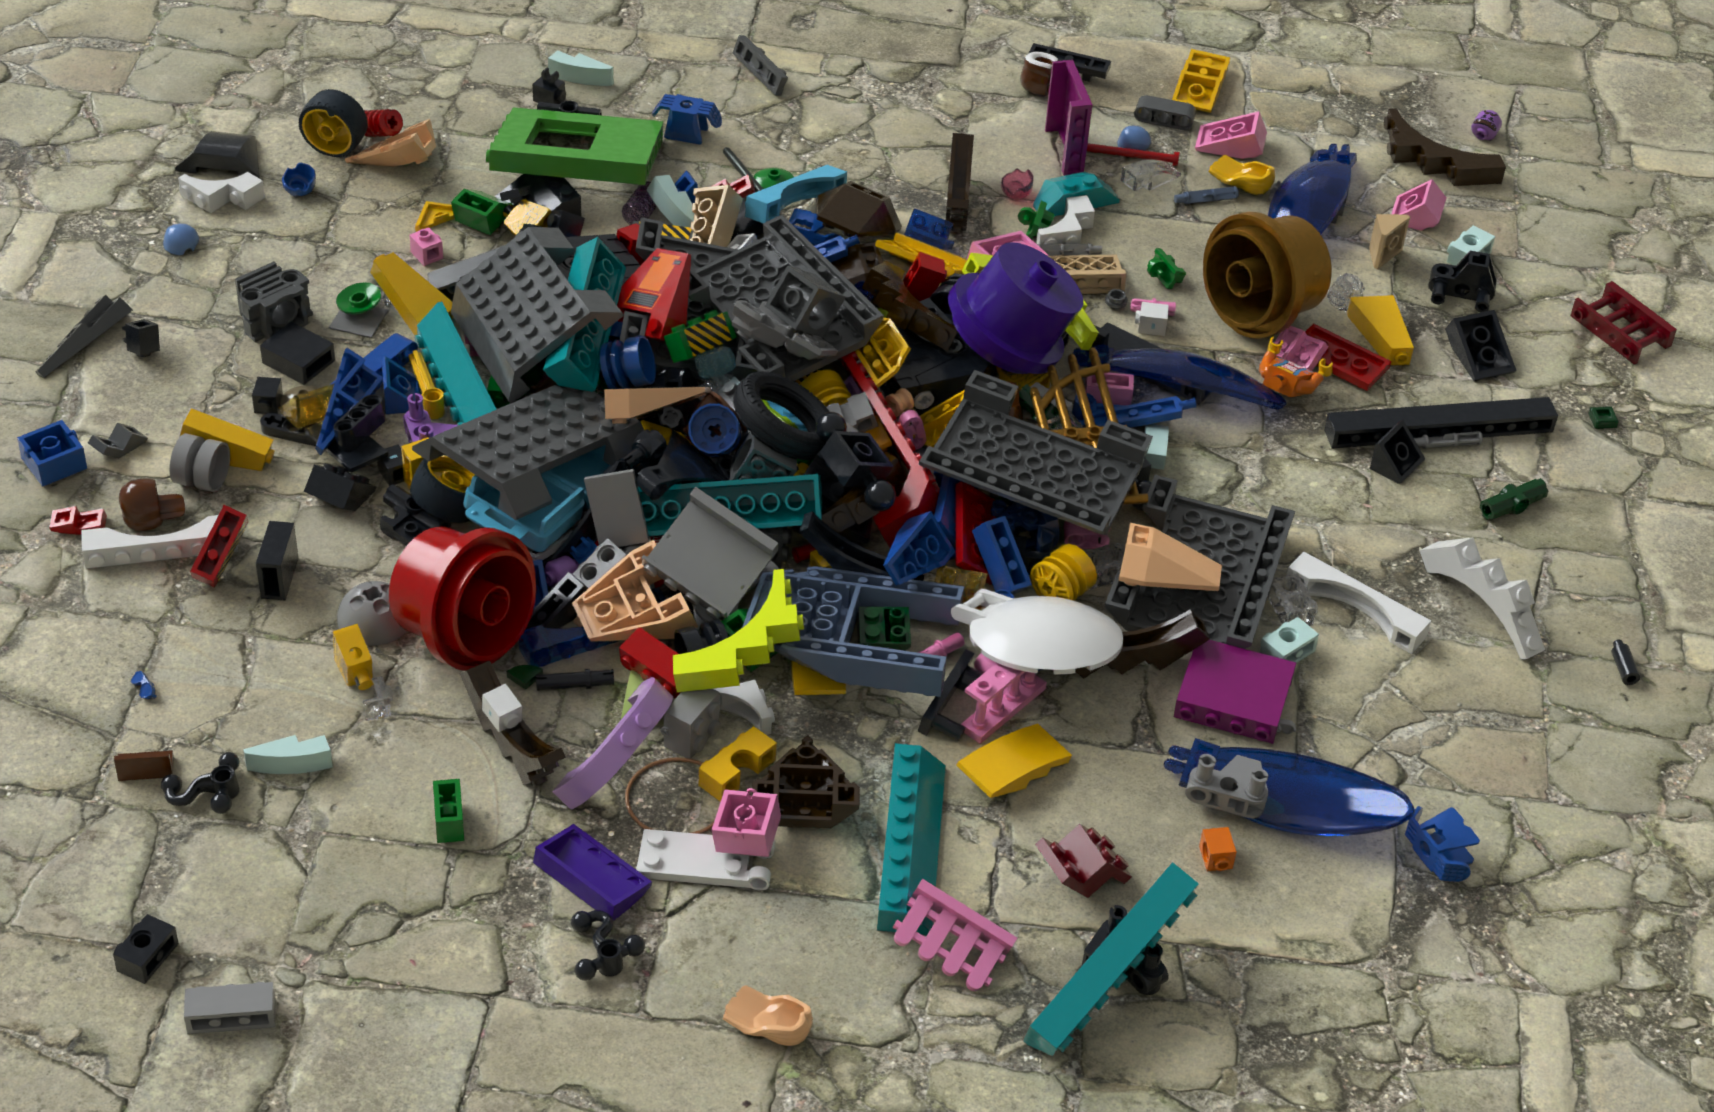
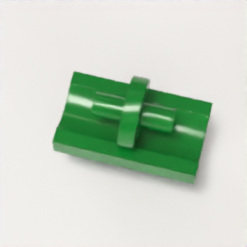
M1042 200L1036 212L1030 207H1024L1018 213V220L1023 225H1029L1026 235L1030 239L1033 236L1037 237L1038 229L1049 227L1055 214L1045 209L1047 203Z
M1156 248L1154 258L1148 262L1147 272L1151 277H1157L1167 289H1173L1175 283H1182L1186 272L1183 268H1178L1175 265V259L1171 255H1167L1161 248Z

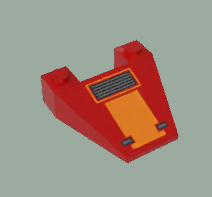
M657 248L622 285L617 306L623 314L627 311L650 316L645 332L646 337L666 344L664 336L672 333L671 328L681 324H685L686 327L691 255ZM624 316L620 318L618 321L623 322Z

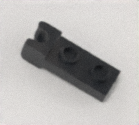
M400 506L394 507V519L385 515L380 519L381 531L391 539L396 538L406 546L417 535L428 530L411 518L410 513Z

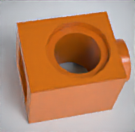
M1229 827L1203 829L1199 848L1206 870L1224 871L1233 869L1237 851Z

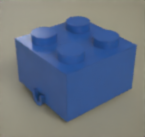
M63 420L17 437L21 459L42 487L88 469L84 448L77 440L76 432L70 430Z

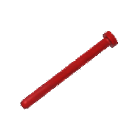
M1091 143L1087 145V152L1173 163L1172 166L1177 167L1179 163L1180 152L1174 151V154Z

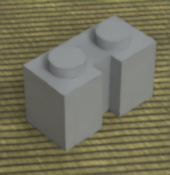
M865 392L851 396L847 399V403L840 406L839 403L827 406L830 412L840 414L847 423L859 430L858 432L863 433L878 427Z

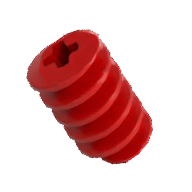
M364 110L368 120V128L364 136H395L402 130L403 119L397 110Z

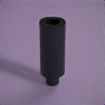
M1615 640L1611 653L1622 682L1625 685L1636 684L1641 677L1630 648L1627 644H1623L1622 640Z

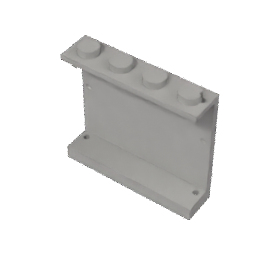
M695 487L690 493V502L648 557L643 555L641 558L643 568L649 575L661 577L665 580L664 584L673 591L678 589L684 593V597L691 604L703 606L706 609L705 612L713 619L720 618L724 620L732 613L777 553L778 542Z

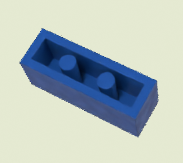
M1006 516L986 521L972 530L995 591L1007 590L1012 594H1016L1032 585Z

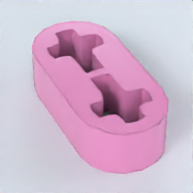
M908 410L899 417L898 423L900 422L907 434L903 437L907 436V438H910L917 450L925 444L926 434L918 413L914 410Z

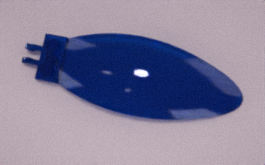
M1331 144L1328 150L1321 149L1316 151L1310 158V162L1293 171L1279 185L1271 200L1268 216L1273 219L1288 215L1303 218L1312 224L1321 235L1331 223L1347 196L1351 183V168L1357 162V153H1350L1349 144H1344L1341 147V151H1338L1337 144Z
M1107 345L1091 347L1098 351L1101 364H1110V371L1195 387L1276 410L1287 405L1286 400L1281 395L1266 387L1255 378L1225 363L1203 355L1163 348H1132L1114 351V348H1109ZM1076 347L1072 354L1077 358L1078 365L1091 367L1089 350H1081V348Z
M1195 738L1191 750L1172 745L1168 752L1178 760L1170 758L1165 760L1163 764L1165 769L1173 773H1182L1179 786L1186 788L1192 769L1198 767L1199 757L1202 754H1210L1215 757L1214 770L1221 771L1237 755L1261 761L1262 769L1268 773L1266 781L1268 798L1264 812L1258 818H1244L1272 829L1294 834L1350 836L1373 833L1397 827L1409 820L1415 813V808L1409 797L1400 789L1386 782L1336 763L1291 752L1247 747H1220Z

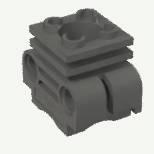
M274 261L236 278L235 284L239 313L243 318L246 335L254 342H257L263 338L268 340L291 321L301 327L308 325V317L313 315V311L310 309L309 297L306 295L308 294L307 284L310 283L309 279L295 269L282 271V268L280 266L277 267V263Z

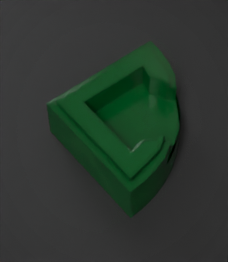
M519 665L507 670L506 673L507 678L526 690L536 682V674H543V669L534 665Z

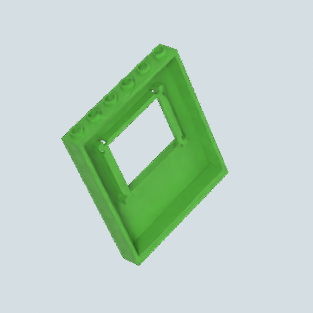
M513 107L511 112L506 115V121H503L502 128H499L498 135H495L494 142H491L490 150L487 149L486 163H489L490 171L646 185L663 142L664 121ZM539 131L595 137L589 150L533 145Z

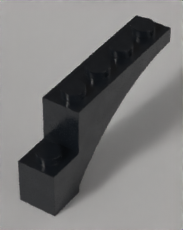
M813 511L804 514L800 532L833 569L890 576L883 566L887 556L880 555L849 541L825 524ZM919 575L913 580L923 581L924 575Z

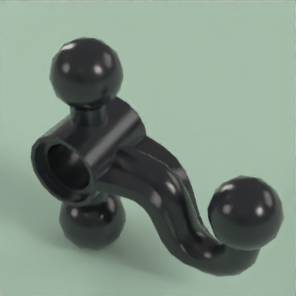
M233 752L223 753L218 760V766L211 773L194 779L182 795H176L182 788L180 777L174 774L166 775L161 781V789L165 794V799L171 805L182 806L193 802L200 793H215L210 801L212 810L218 814L228 812L232 806V799L240 791L235 770L240 765L239 758Z
M601 910L591 912L577 911L571 918L572 928L576 932H587L591 928L592 923L596 921L602 922V925L593 935V944L597 950V958L593 960L581 959L578 961L574 968L576 977L580 980L588 981L595 977L597 970L605 976L618 975L623 969V957L627 955L635 957L644 952L645 942L643 938L639 935H630L621 946V943L617 940L605 939L613 929L614 922L611 915Z

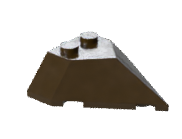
M809 735L802 739L801 745L796 749L792 748L772 765L768 769L766 776L762 779L758 778L752 783V788L757 793L777 794L781 813L779 827L831 829L859 810L860 787L855 782L850 783L845 777V772L822 749L818 750L813 745V739Z

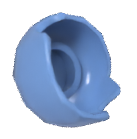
M1133 125L1122 130L1117 144L1121 148L1146 151L1151 145V138L1144 128Z
M183 223L168 227L163 239L164 249L175 255H183L188 248L194 251L195 246L199 243L197 231L190 225Z

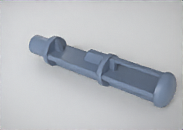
M1236 186L1186 191L1183 194L1174 195V202L1191 204L1237 199L1239 191Z

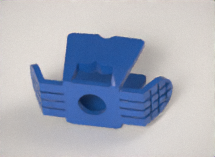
M665 94L651 114L655 117L660 109L670 110L664 137L698 145L702 144L701 130L707 131L709 128L707 118L714 128L722 125L721 114L714 102L680 94L676 96Z
M795 208L789 220L813 246L839 236L836 233L828 235L816 233L825 226L822 225L823 222L817 220V214L807 210ZM797 223L800 225H806L807 227H811V229L796 226L795 224Z
M1418 806L1410 816L1405 836L1413 844V850L1427 868L1434 872L1441 881L1459 882L1467 879L1471 874L1468 864H1472L1474 858L1465 847L1479 844L1480 839L1470 827L1464 825V819L1452 807L1419 825L1418 821L1423 808ZM1434 828L1436 832L1429 835L1426 830Z

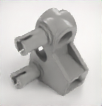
M1202 754L1199 757L1198 767L1192 769L1185 791L1190 801L1247 818H1258L1262 815L1268 798L1266 784L1268 773L1262 769L1261 761L1237 755L1221 771L1214 770L1215 757L1210 754Z

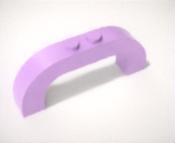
M654 677L643 681L629 697L628 701L633 706L597 750L580 766L568 772L552 791L571 810L593 796L618 772L670 707L673 696Z

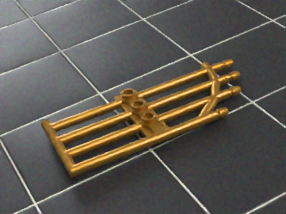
M1090 348L1091 367L1079 369L1077 358L1074 354H1069L1068 364L1071 373L1059 380L1057 369L1054 365H1050L1048 367L1051 383L1050 389L1042 399L1036 387L1030 389V395L1039 427L1049 430L1044 410L1055 398L1063 429L1049 431L1097 448L1099 435L1103 427L1095 425L1082 378L1095 375L1107 419L1118 423L1104 375V373H1110V364H1101L1098 351L1095 348ZM1073 382L1086 428L1072 427L1062 389ZM1134 482L1123 505L1148 503V494H1139L1136 482Z

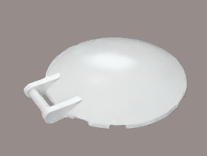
M980 589L974 594L973 598L951 609V615L955 620L970 625V640L973 646H979L982 649L981 654L996 663L1025 672L1038 673V669L1053 670L1054 674H1073L1077 668L1087 667L1088 670H1093L1114 660L1121 652L1123 646V633L1114 620L1088 605L1065 598L1028 596L1013 599L986 589ZM979 605L986 607L982 611L974 609Z

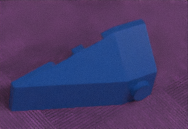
M930 511L911 517L904 523L896 534L883 566L897 586L945 565L956 551Z

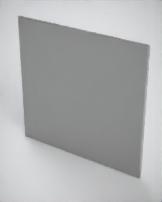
M374 307L361 314H347L339 310L329 328L372 338L388 310Z

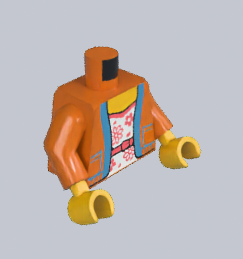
M1273 336L1270 338L1268 351L1259 365V372L1262 378H1264V386L1288 397L1312 394L1324 380L1323 377H1328L1332 374L1333 363L1331 362L1329 366H1325L1326 359H1321L1317 373L1276 356L1275 354L1281 352L1283 340H1281L1280 344H1274Z

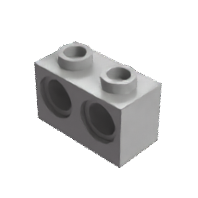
M607 538L602 544L597 546L585 562L578 566L573 576L588 589L621 561L626 554Z

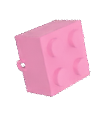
M748 788L747 791L724 790L712 827L716 852L769 857L781 818L777 794L757 793L753 788Z

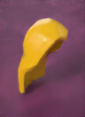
M1223 155L1218 161H1215L1208 171L1222 183L1236 186L1245 192L1255 195L1264 194L1269 191L1275 181L1274 167L1258 161L1240 163L1227 155Z

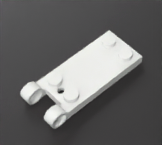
M644 829L636 870L648 879L744 887L762 891L769 887L771 872L766 867L755 866L748 870L749 858L753 855L716 852L713 835ZM774 839V841H773V845H772V848H771L769 857H764V856H756V857L762 858V859L771 858V857L774 855L775 843H776L775 839Z

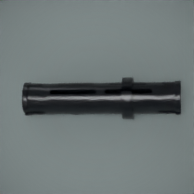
M585 669L582 672L536 674L537 691L576 687L591 689L593 686L615 685L613 669L599 671Z

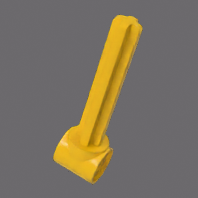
M413 350L408 355V358L422 392L423 409L428 412L430 419H439L445 414L444 393L442 390L434 387L422 353Z

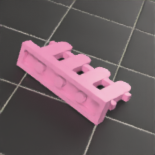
M924 879L921 880L907 903L911 909L903 922L897 920L893 926L897 930L894 935V941L897 945L906 946L911 939L921 945L918 949V956L921 960L930 961L936 954L945 960L942 964V971L945 975L954 976L959 969L968 974L966 986L971 991H978L983 984L987 987L990 985L993 979L988 975L997 961L1001 964L1006 958L1005 955L1008 954L1017 940L1016 936ZM925 917L935 922L926 937L917 932ZM949 932L958 937L950 952L941 947ZM973 946L982 951L974 967L965 962Z

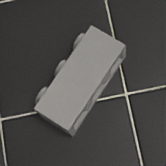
M256 982L240 985L228 984L214 987L200 986L185 989L184 1020L187 1034L275 1027L276 997L273 982Z

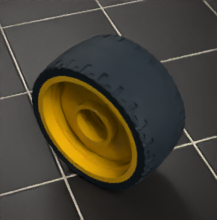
M325 89L314 95L303 108L298 122L302 137L313 149L323 155L336 158L350 154L362 141L368 128L366 113L360 104L347 93L334 89Z
M446 455L431 461L423 459L414 474L410 486V492L414 501L426 512L442 520L454 523L471 521L465 515L467 509L464 507L463 502L466 489L471 485V480L475 474Z

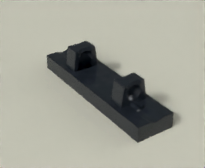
M1033 43L1029 53H1048L1057 57L1059 61L1073 60L1078 73L1082 74L1083 81L1090 82L1092 76L1106 79L1111 68L1110 60Z

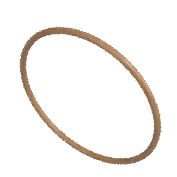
M675 757L654 761L641 768L631 778L625 792L626 808L632 819L643 829L654 830L643 824L634 815L629 803L631 786L641 773L655 765L666 762L682 761L700 766L703 762ZM714 822L701 830L691 833L702 834L712 829Z

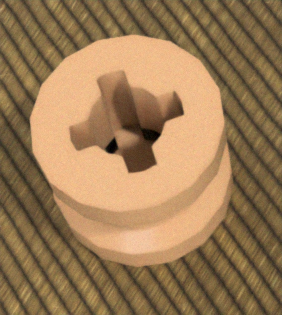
M901 388L895 394H890L885 398L887 402L885 406L890 407L896 417L914 407V399L905 388Z

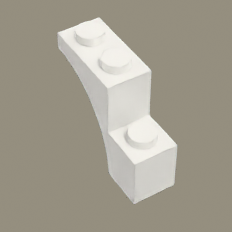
M249 172L235 178L218 181L196 179L186 174L178 178L181 196L209 213L214 212L230 201L247 210L265 198L263 181Z
M1088 196L1066 198L1065 217L1053 226L1038 229L1036 244H1080L1082 229L1093 228L1095 210Z
M755 680L740 683V686L714 688V690L720 692V710L742 716L764 734H771V726L775 722L774 712L771 707H767L764 690L758 688Z

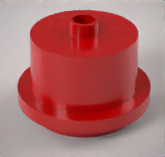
M434 527L423 531L402 551L394 566L389 586L390 609L400 627L422 637L430 653L441 663L462 671L487 661L493 664L510 650L524 633L531 619L536 599L535 568L529 550L516 536L488 527L475 529L466 534L447 527Z

